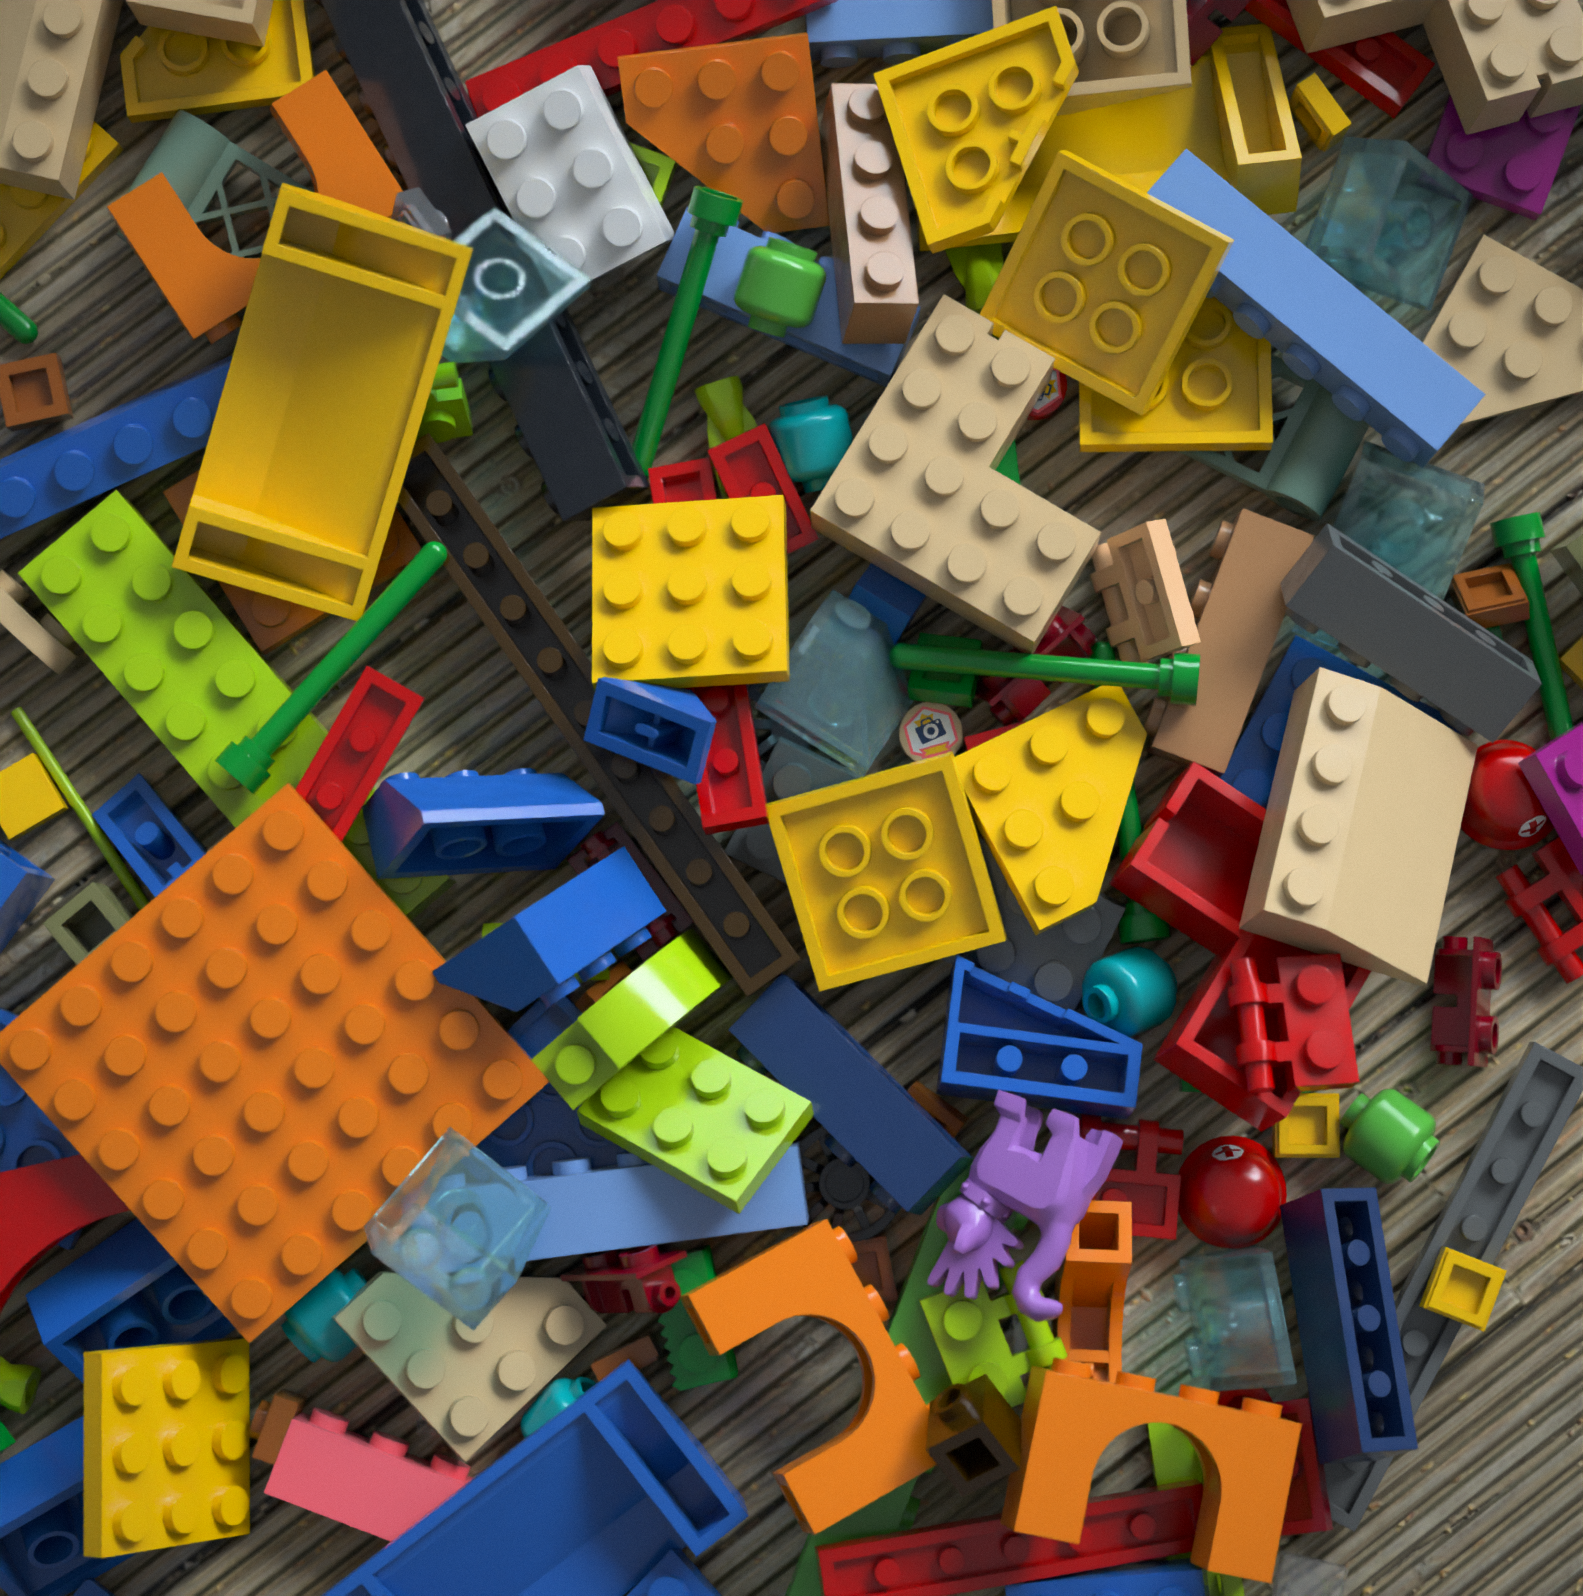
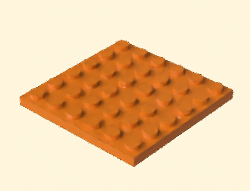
M290 783L282 787L0 1031V1064L248 1343L252 1342L549 1083V1080L532 1062V1058L478 997L437 981L432 971L444 964L446 960Z

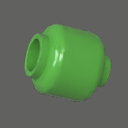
M768 237L766 246L758 245L748 250L734 292L735 304L742 311L751 314L748 327L784 338L787 327L805 328L812 323L826 281L825 270L815 262L817 252L772 237Z
M1383 1089L1372 1099L1361 1093L1353 1101L1340 1121V1125L1348 1130L1343 1143L1344 1154L1385 1184H1394L1402 1178L1411 1183L1428 1164L1441 1142L1433 1136L1436 1129L1434 1117L1395 1089Z

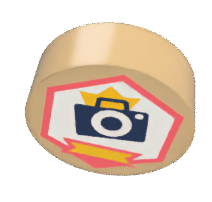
M924 702L911 708L903 717L899 727V744L904 754L912 762L952 751L955 755L962 742V725L956 713L946 705Z

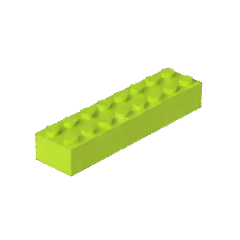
M115 490L20 570L18 574L236 828L287 783H290L296 789L328 731L310 712L272 754L271 758L275 762L267 770L271 776L255 794H252L215 761L231 741L237 745L245 735L252 739L294 691L198 579L190 572L172 567L175 556L173 550L137 508L120 492ZM376 787L373 788V790H372L371 794L369 795L367 801H368L369 798L372 796V794L376 791V789H377ZM362 809L342 842L410 921L416 918L457 882L452 875L378 879Z

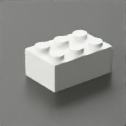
M577 65L465 125L554 299L565 296L672 241L675 232L591 66Z

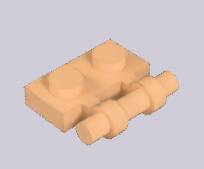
M1166 518L1145 522L1107 539V543L1097 545L1091 557L1095 572L1090 574L1095 593H1102L1111 627L1105 629L1110 646L1117 647L1121 661L1148 663L1147 661L1162 658L1201 642Z

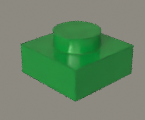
M921 632L917 642L918 645L984 650L982 640ZM911 670L907 687L909 698L915 701L972 708L979 677L978 675Z

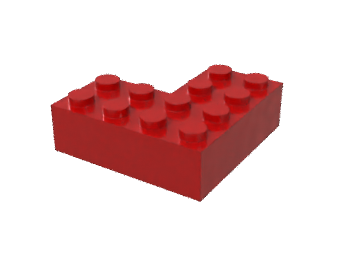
M1193 761L1171 782L1143 827L1146 830L1137 837L1109 884L1215 954L1214 959L1153 1060L1262 1132L1287 1118L1301 1092L1288 1093L1285 1067H1273L1272 1073L1275 1089L1265 1093H1248L1245 1069L1238 1068L1235 1047L1241 1044L1237 1011L1230 1010L1227 988L1233 986L1230 962L1241 958H1255L1259 982L1272 984L1270 963L1275 958L1321 954L1239 929L1267 809ZM1341 961L1348 1008L1350 1009L1371 970ZM1276 1009L1263 1010L1267 1039L1281 1042Z

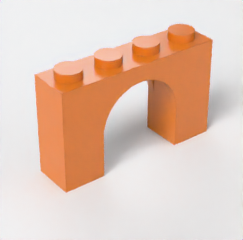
M327 70L271 104L270 112L305 165L312 180L314 193L334 198L404 223L398 212L406 208L410 201ZM162 172L107 206V210L192 341L205 334L212 345L242 325V321L237 314L247 308L261 258L235 256L211 243L197 227Z
M827 1219L812 1223L680 1296V1300L709 1355H721L776 1323L793 1316H806L826 1322L837 1329L854 1349L862 1373V1392L854 1416L837 1436L772 1473L802 1531L814 1535L937 1465L926 1450L930 1403L925 1404L914 1383L915 1380L920 1378L919 1369L904 1344L899 1343L894 1346L883 1322L889 1319V1314L880 1295L871 1284L863 1287L851 1264L858 1261V1257L849 1237L840 1226L832 1229Z
M1056 1357L1053 1358L1051 1370L1031 1366L1021 1416L1020 1469L1009 1476L1000 1524L1015 1532L1079 1544L1094 1468L1104 1449L1119 1434L1134 1426L1146 1423H1167L1180 1431L1189 1440L1199 1457L1203 1471V1496L1190 1563L1207 1571L1266 1583L1272 1582L1301 1430L1300 1423L1280 1418L1283 1405L1243 1397L1241 1409L1217 1405L1220 1392L1180 1384L1178 1396L1154 1391L1155 1378L1123 1371H1117L1115 1383L1091 1378L1093 1365Z

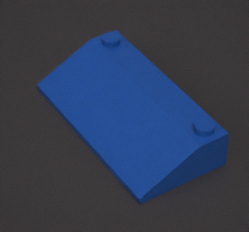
M628 1359L321 1596H623L635 1587L671 1549L682 1550L688 1546L697 1557L749 1517L743 1496L709 1452Z

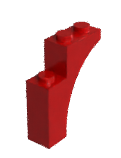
M81 1154L0 1172V1316L17 1285L49 1250L88 1224L108 1216L131 1211Z

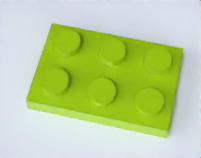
M672 1027L583 1102L577 1110L581 1125L738 1214L741 1213L814 1115L811 1101L676 1027Z

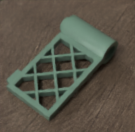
M178 109L127 193L162 172L197 227L224 220L232 249L230 254L244 258L261 257L264 245L239 251L231 218L268 209L271 220L278 196L272 197L269 183L279 189L282 183H286L308 191L311 190L232 143L223 134L201 119ZM237 163L260 177L265 196L264 200L228 207L223 185ZM218 195L221 209L207 212ZM119 229L116 235L129 244Z
M1271 354L1272 379L1281 377L1303 389L1293 408L1272 414L1273 425L1286 422L1276 441L1273 435L1272 448L1269 450V454L1260 472L1258 473L1236 462L1232 451H1222L1223 455L1216 451L1178 452L1265 494L1271 501L1293 514L1309 520L1319 521L1322 519L1370 425L1363 419L1356 421L1343 414L1333 403L1332 394L1313 378L1306 380L1299 377L1288 368L1283 359Z

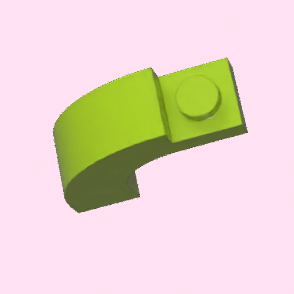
M690 929L617 984L531 1060L572 1110H574L662 1035L690 1016L734 977L695 930Z

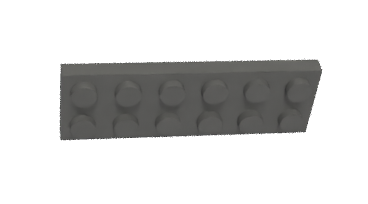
M784 737L778 739L762 773L767 803L863 777ZM769 824L735 830L725 853L787 884ZM976 832L1007 938L1004 942L956 955L975 963V967L1009 983L1013 981L1031 990L1030 993L1065 1010L1069 1008L1075 1011L1082 997V981L1085 972L1094 962L1101 959L1126 909V905L1099 892L1097 902L1092 908L1035 935L983 836ZM956 955L941 958V960L953 965Z

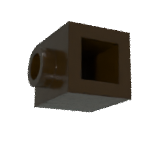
M984 1374L966 1384L957 1383L944 1389L934 1400L930 1401L926 1450L962 1497L1020 1469L1022 1420L987 1374Z

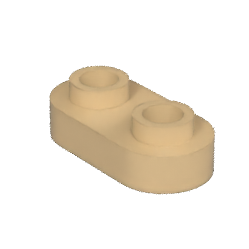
M1 570L0 623L42 662L60 675L77 657L76 653L69 647L75 641L74 638L49 612L41 620L23 604L31 595L10 575Z

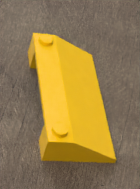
M1265 24L1221 28L1223 33L1201 56L1194 66L1191 65L1192 87L1078 113L1056 116L995 231L951 248L1014 242L1058 151L1062 150L1071 152L1147 193L1181 153L1188 149L1267 215L1297 212L1302 156L1271 28ZM912 197L920 251H929L930 248L927 245Z
M282 183L172 563L173 568L357 621L364 614L473 248L352 204Z

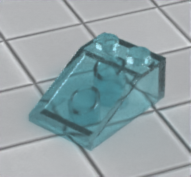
M1365 440L1339 504L1332 527L1443 600L1482 508L1485 484L1429 463L1422 469L1414 461L1405 462L1394 456L1387 448ZM1294 623L1292 632L1338 648L1337 644L1339 641L1320 629L1316 634H1312Z

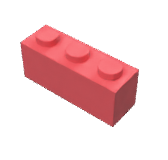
M314 1407L311 1415L302 1412L291 1420L264 1493L391 1542L471 1481L473 1477L468 1476L471 1467L457 1459L442 1454H434L432 1461H428L407 1453L410 1443L397 1436L375 1430L371 1438L347 1430L350 1422L347 1418L337 1413Z

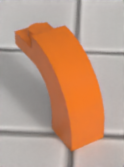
M1091 1200L1085 1216L1072 1232L1071 1244L1060 1269L1056 1271L1054 1300L1062 1304L1063 1310L1053 1320V1337H1061L1068 1354L1064 1359L1093 1365L1091 1378L1115 1383L1117 1371H1122L1124 1300L1127 1280L1132 1266L1131 1202Z

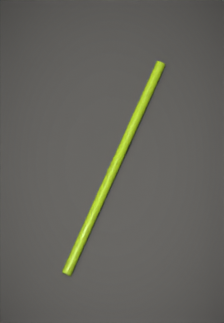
M18 707L11 712L12 717L138 909H143L150 902L97 821L93 818L91 812L23 708Z

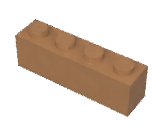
M831 83L820 124V135L842 344H905L919 300L904 169L877 84Z
M1244 508L1237 514L1232 524L1221 521L1208 555L1218 559L1210 583L1200 579L1190 600V606L1193 610L1194 618H1196L1195 623L1201 642L1177 651V653L1200 654L1196 706L1170 704V697H1166L1165 701L1155 697L1143 724L1147 735L1151 736L1146 749L1147 753L1186 768L1195 761L1217 777L1225 774L1286 613L1287 607L1285 606L1280 583L1310 546L1314 535ZM1174 653L1170 654L1169 658L1174 659Z

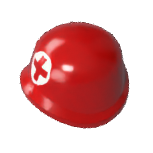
M1496 740L1493 743L1488 742L1477 748L1460 829L1470 839L1493 849L1516 850L1536 844L1554 828L1552 822L1518 764L1519 761L1535 752L1536 749L1514 740Z
M1220 1136L1201 1144L1184 1160L1178 1172L1181 1175L1178 1214L1184 1225L1198 1239L1219 1248H1244L1262 1241L1276 1228L1281 1220L1280 1205L1286 1203V1182L1278 1162L1264 1146L1242 1136Z

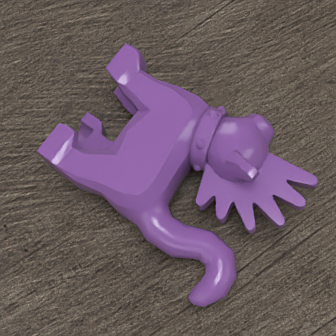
M998 1090L994 1106L1000 1114V1118L995 1131L980 1148L972 1162L969 1178L961 1184L959 1189L961 1194L953 1201L942 1204L938 1208L936 1216L937 1227L947 1234L949 1240L927 1282L928 1285L937 1288L946 1279L944 1293L949 1297H954L964 1282L965 1296L971 1300H975L978 1296L982 1276L987 1287L997 1290L999 1287L998 1261L1007 1268H1014L1015 1263L1008 1249L1020 1250L1024 1247L1023 1242L1004 1224L1013 1211L1038 1225L1041 1238L1035 1251L1017 1271L1012 1289L1013 1297L1021 1314L1036 1322L1056 1319L1062 1313L1063 1306L1056 1300L1041 1296V1283L1060 1269L1071 1244L1072 1232L1085 1216L1091 1199L1107 1179L1119 1154L1123 1140L1111 1132L1092 1129L1084 1140L1079 1136V1118L1052 1109L1046 1121L1052 1136L1043 1154L1034 1152L1037 1133L1041 1129L1043 1122V1112L1026 1105V1100L1022 1097Z

